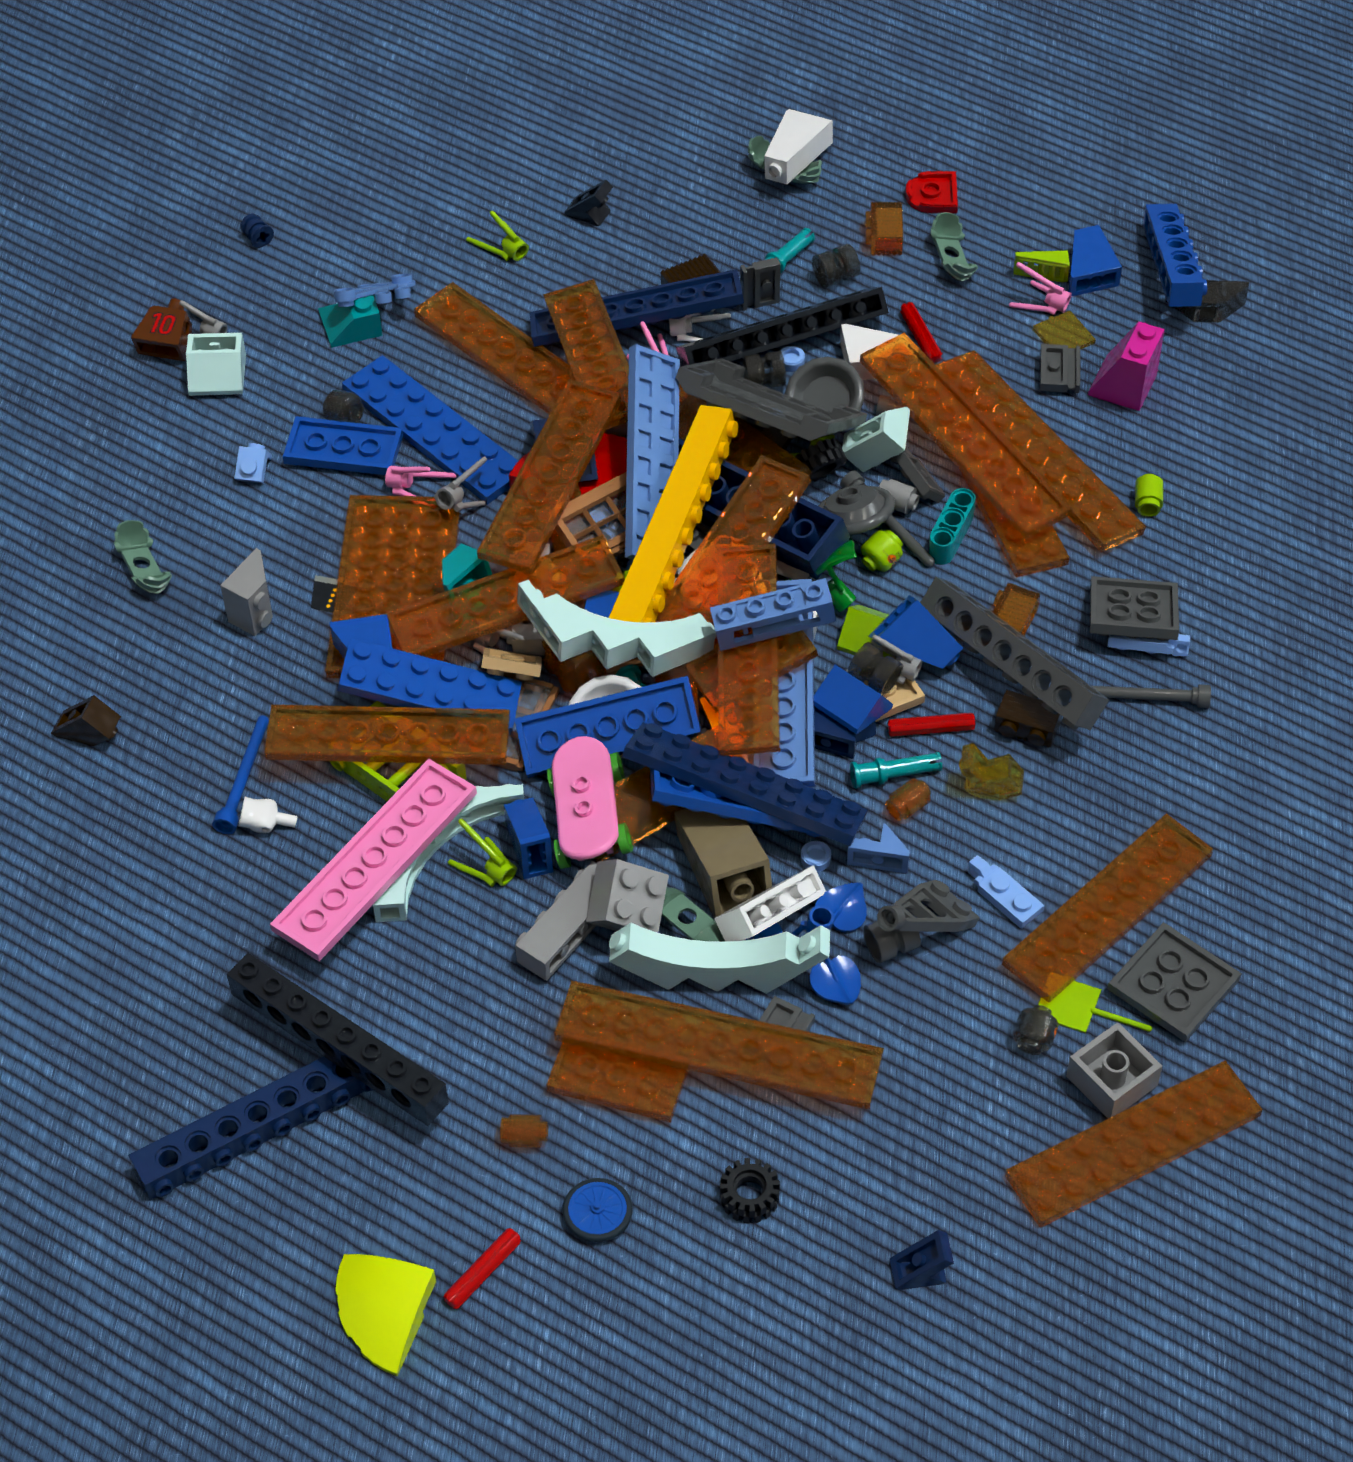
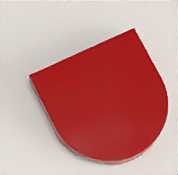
M926 171L919 173L918 177L909 180L906 184L905 197L908 204L924 213H957L956 171Z

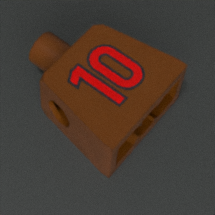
M173 298L167 307L154 305L149 308L131 337L138 354L179 361L186 360L188 334L192 333V324L187 312L184 311V307L179 304L181 300Z

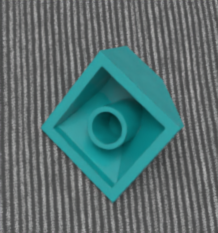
M373 295L354 300L353 306L339 307L337 303L318 308L331 348L383 336L380 313Z
M461 543L442 559L443 587L457 629L462 630L499 598V593L485 552Z

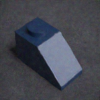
M814 706L815 748L854 759L856 751L855 734Z

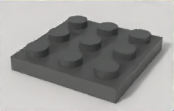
M1091 576L1090 633H1097L1102 636L1121 635L1130 638H1156L1163 641L1169 639L1178 640V583Z
M1163 922L1108 983L1107 990L1186 1042L1240 981L1242 973Z

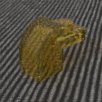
M974 743L963 746L959 767L961 773L966 776L965 790L978 798L1003 800L1022 795L1024 770L1010 754L988 760Z

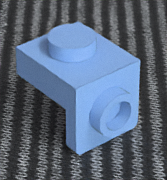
M249 443L248 447L239 446L234 479L264 484L267 460H271L272 454L261 444Z

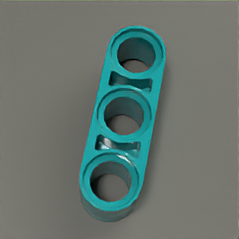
M959 488L951 493L931 531L929 554L934 558L935 564L944 565L953 560L973 521L976 497L969 489Z

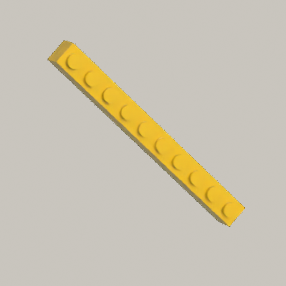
M700 405L609 618L640 623L655 622L659 612L663 611L668 590H671L674 586L676 571L683 564L684 552L687 545L692 543L695 526L702 519V510L705 502L710 500L713 483L720 476L721 464L729 455V445L732 438L737 436L738 422L734 419L732 409Z

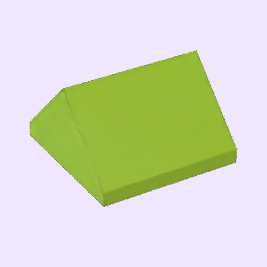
M862 605L848 607L837 650L874 662L890 657V654L872 645V639L869 637L889 614Z

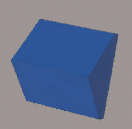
M837 665L833 666L814 694V706L855 734L861 732L893 707V704L884 696Z

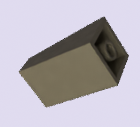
M688 808L674 812L677 836L713 918L772 887L769 858L746 820L722 818L717 814L704 811L693 812Z

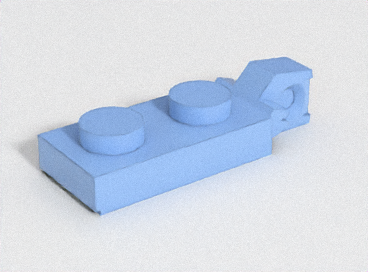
M1179 634L1178 640L1169 639L1165 641L1156 638H1130L1121 635H1109L1108 647L1119 650L1145 651L1150 654L1162 653L1172 654L1173 656H1188L1190 635Z
M978 855L969 861L968 873L975 878L974 883L978 887V892L1020 929L1044 911V905L1003 869L995 864L990 866L988 862Z

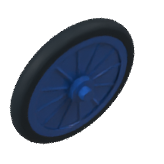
M591 1178L578 1183L568 1192L563 1203L562 1213L566 1226L574 1235L590 1242H603L617 1237L627 1228L632 1218L633 1206L629 1194L620 1184L605 1178Z

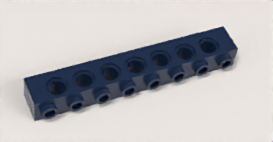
M322 1057L128 1156L133 1171L149 1200L163 1197L171 1193L174 1188L186 1182L199 1179L205 1172L217 1166L227 1165L233 1158L247 1151H254L264 1142L276 1136H283L289 1133L292 1128L306 1121H313L321 1113L335 1106H342L360 1093L369 1092L373 1089L352 1075L342 1078L343 1075L349 1073L327 1058ZM315 1089H323V1090L320 1091V1092H316V1093L312 1092V1091H314ZM289 1103L294 1104L290 1107H283L284 1105ZM258 1118H265L261 1122H254ZM229 1133H236L231 1137H224ZM199 1148H206L202 1152H195ZM169 1163H176V1164H175L174 1166H172V1167H169V1168H166V1167H165V1166H166L167 1164H169Z

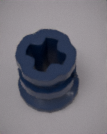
M254 213L248 214L240 223L241 231L246 234L251 244L256 248L269 244L273 239L274 231L272 227L261 220L259 215Z

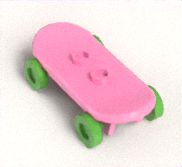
M581 736L568 740L555 753L552 768L547 769L549 787L555 798L558 839H554V851L560 869L571 867V859L582 861L600 856L605 852L612 854L614 853L612 846L617 843L623 855L632 853L633 845L629 828L626 823L618 824L614 783L625 781L624 768L619 753L609 754L604 744L592 737Z

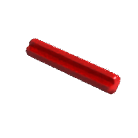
M903 303L900 312L928 362L931 364L940 362L942 360V352L914 303Z
M959 713L890 719L887 726L889 736L893 737L975 729L976 721L974 713Z
M511 1228L506 1229L444 1294L445 1302L453 1309H458L520 1244L519 1234Z

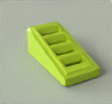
M1068 250L1015 252L1014 275L1033 278L1016 266L1017 262L1022 264L1023 262H1028L1027 267L1046 279L1056 282H1068L1070 268Z

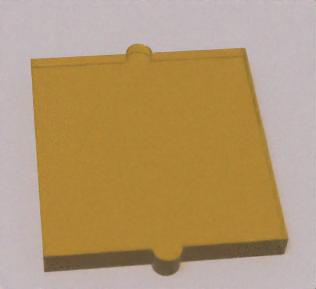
M1071 311L1055 317L1050 316L1048 320L1033 325V330L1045 344L1068 345V348L1080 346V349L1095 344L1096 341Z

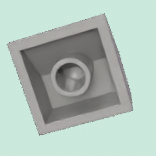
M256 548L220 585L228 622L254 636L263 628H266L273 618L261 550Z

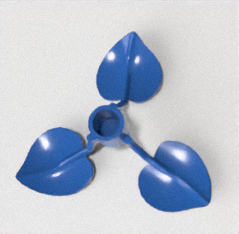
M861 882L844 884L824 892V895L817 899L815 907L811 909L808 920L801 921L800 926L791 934L798 936L803 930H806L808 933L820 925L829 929L830 932L832 925L840 932H852L859 929L864 924L867 916L863 884ZM775 923L746 940L768 937L783 931L780 925ZM843 955L837 956L832 960L827 958L824 960L825 963H818L812 967L809 983L815 994L824 1000L845 1005L853 1004L860 993L861 977L859 969L850 958Z

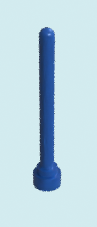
M265 715L259 716L225 807L215 814L212 826L222 834H233L239 823L236 810L269 723V719Z

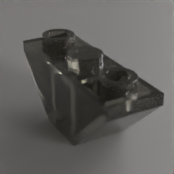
M1206 280L1207 294L1202 296L1201 306L1174 308L1194 322H1221L1245 305L1249 282Z

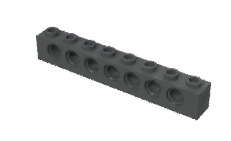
M935 577L920 603L940 624L946 627L945 629L953 638L958 640L961 638L965 641L963 646L975 654H982L984 656L982 660L987 665L995 669L999 667L1003 670L1002 676L1015 684L1020 683L1025 694L1034 699H1041L1043 701L1041 705L1043 708L1053 714L1059 713L1062 715L1063 719L1061 721L1075 730L1078 727L1088 730L1092 729L1109 702L1108 698L956 584Z

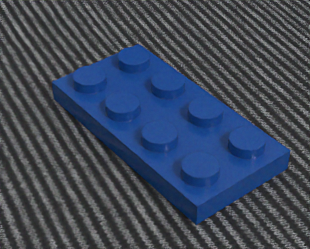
M296 416L285 447L283 461L284 464L386 475L388 467L395 466L403 438V429Z

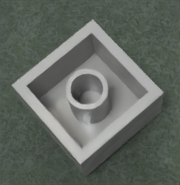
M619 859L597 862L586 922L614 931H618L629 923H633L658 933L669 875Z
M1117 1022L1070 1056L1066 1077L1111 1121L1158 1086L1162 1065Z

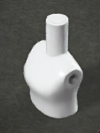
M244 797L238 826L249 828L257 833H269L276 824L295 828L297 816L278 812L277 803L272 799Z

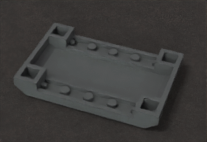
M724 359L680 366L676 376L685 393L705 400L707 406L732 409L735 417L755 419L756 425L764 428H771L773 426L781 429L780 433L790 438L799 436L809 441L853 429L865 423L867 418L866 413L845 405L835 406L831 412L744 379L743 375L746 368Z

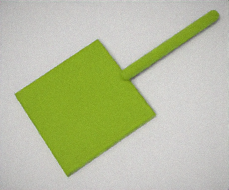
M1052 973L1048 977L1034 1014L1036 1018L1085 1034L1093 1014L1148 1032L1152 1031L1150 1025L1095 1008L1102 989Z

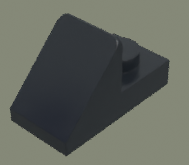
M604 180L584 191L573 199L564 213L568 217L600 226L610 213V209L605 203L609 199L607 195L613 186L607 180Z

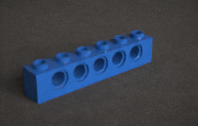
M1146 204L1143 228L1169 307L1201 306L1202 296L1207 294V281L1202 278V266H1198L1197 252H1193V240L1189 239L1188 226H1184V214H1180L1177 204Z

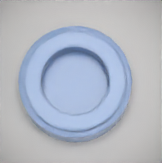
M786 346L778 353V365L785 371L795 372L801 365L805 364V353L799 347Z
M810 841L802 847L801 864L804 868L807 869L814 865L816 871L820 872L829 867L831 863V849L827 844L821 841Z

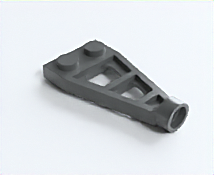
M937 880L918 884L894 904L882 907L877 914L878 924L885 931L959 932L975 927L980 919L967 902L959 900L950 892L946 884ZM923 901L927 906H929V907H930L935 913H937L940 917H937V916H936L934 913H932L927 907H925L921 902ZM892 917L896 919L895 923L891 922L890 919Z

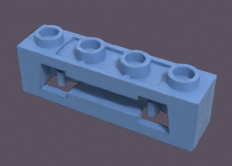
M826 578L710 607L720 651L836 622L833 601ZM816 611L819 617L808 619V612ZM800 614H802V615H803V619H808V620H805V621H801V622H800V620H799L798 617H799ZM751 627L753 634L746 635L748 634V628ZM742 629L743 634L746 635L734 638V631Z

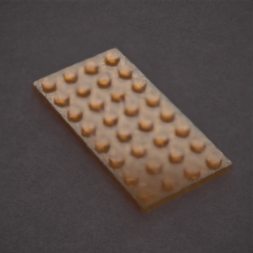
M350 495L332 622L388 614L393 649L445 662L451 608L443 587L442 559L457 547L461 510L459 512H456L453 508L444 510L438 506L434 497ZM330 633L325 669L326 678H340L344 658L333 645Z

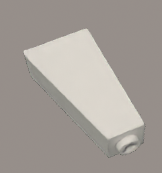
M788 109L764 156L765 179L783 184L791 182L833 143V120Z

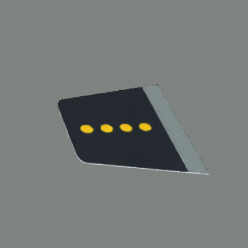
M315 575L311 608L342 614L363 584Z

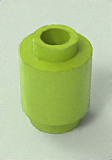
M1144 474L1135 481V507L1142 516H1155L1159 514L1160 509L1163 507V480L1154 474Z

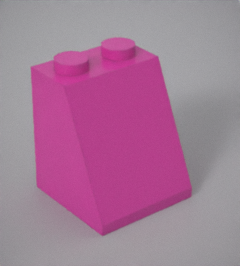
M1138 321L1107 354L1088 391V395L1140 411L1157 376L1165 329Z

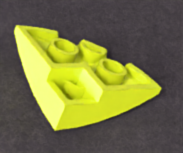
M344 1254L336 1280L338 1314L347 1337H351L361 1349L363 1357L387 1373L398 1376L424 1319L423 1310L436 1284L434 1270L397 1259L373 1255Z

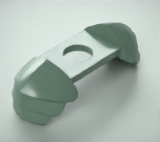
M758 135L749 141L748 157L754 165L765 170L764 156L770 143L761 135ZM822 161L811 162L792 182L805 185L818 182Z
M948 212L938 213L932 223L931 237L936 245L941 264L952 278L958 281L968 280L978 269V266L976 264H968L960 245V241L964 239L965 234L962 232V224L959 222V217ZM944 250H952L958 257H951Z
M137 520L121 522L115 531L114 545L125 561L132 575L131 579L141 589L159 594L169 584L172 574L169 571H160L149 550L153 544V539L149 537L148 529L144 528L143 523ZM144 560L149 563V567L138 568L133 562Z
M672 887L666 888L662 917L690 940L725 942L713 918L690 901L683 891ZM684 911H691L696 915V920L693 923L684 924L679 921L678 916Z

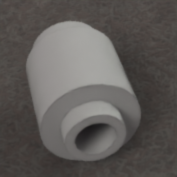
M893 479L889 481L882 480L879 487L888 490L895 498L894 510L908 514L910 510L914 511L920 498L916 494V488Z

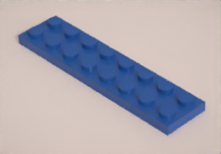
M383 355L342 382L343 391L387 426L402 428L403 438L445 472L455 473L458 478L482 457H486L487 461L461 484L479 499L485 501L487 505L510 489L509 474L518 460Z

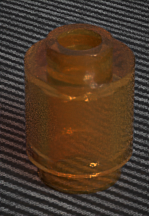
M910 779L889 795V799L885 802L889 814L898 821L903 818H910L930 803V788L922 780Z
M510 1114L509 1117H502L500 1125L501 1144H508L509 1147L541 1148L542 1141H548V1122L542 1120V1115Z

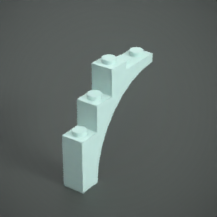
M505 784L503 786L491 787L476 786L477 794L373 904L375 921H406L408 902L415 880L432 855L443 844L464 830L458 823V820L463 819L469 826H473L479 822L505 815L504 804L519 799L524 800L523 784Z

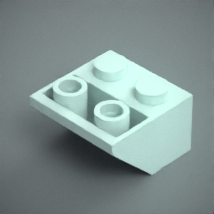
M242 333L188 334L186 360L189 396L243 394L246 351Z
M902 407L885 411L844 433L842 450L846 458L862 472H865L905 451L910 409Z

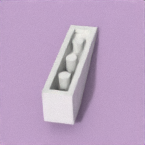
M813 865L731 908L714 919L725 942L743 941L755 936L823 896L826 890Z

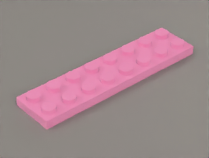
M428 759L270 923L271 931L320 962L477 794L476 786Z

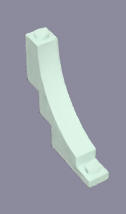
M529 580L518 583L517 604L560 662L592 650L607 670L638 657L650 675L654 677L710 654L714 650L715 628L712 623L705 620L701 613L664 622L640 623L622 621L584 610L570 603L557 593L544 598L542 592L539 589H535Z
M629 923L611 935L609 941V962L667 990L690 978L717 992L739 980L767 994L829 958L830 930L820 925L800 938L786 931L758 939L720 942L673 937Z

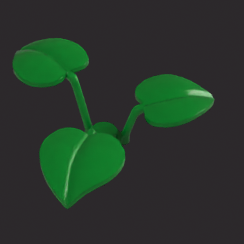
M849 540L838 547L815 571L818 576L827 570L832 578L827 584L833 606L838 612L845 610L856 599V596L839 580L832 567L857 557L853 540Z

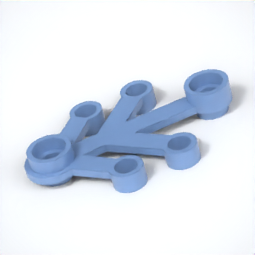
M405 273L392 275V282L361 284L357 288H339L334 290L335 302H338L339 307L353 306L354 300L357 298L375 294L376 303L392 302V297L389 290L394 289L396 299L411 297V287L415 286L416 282L412 279V274Z

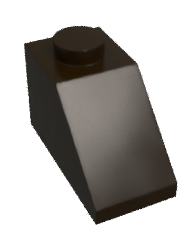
M93 695L64 710L51 734L58 738L96 746L104 741L109 742L115 736L118 730L116 725L121 716Z

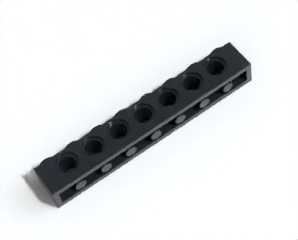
M870 287L676 347L681 366L717 359L731 362L841 328V324L851 325L889 312L882 287Z
M247 953L226 974L231 994L425 1125L429 1126L449 1104L446 1083L251 954Z

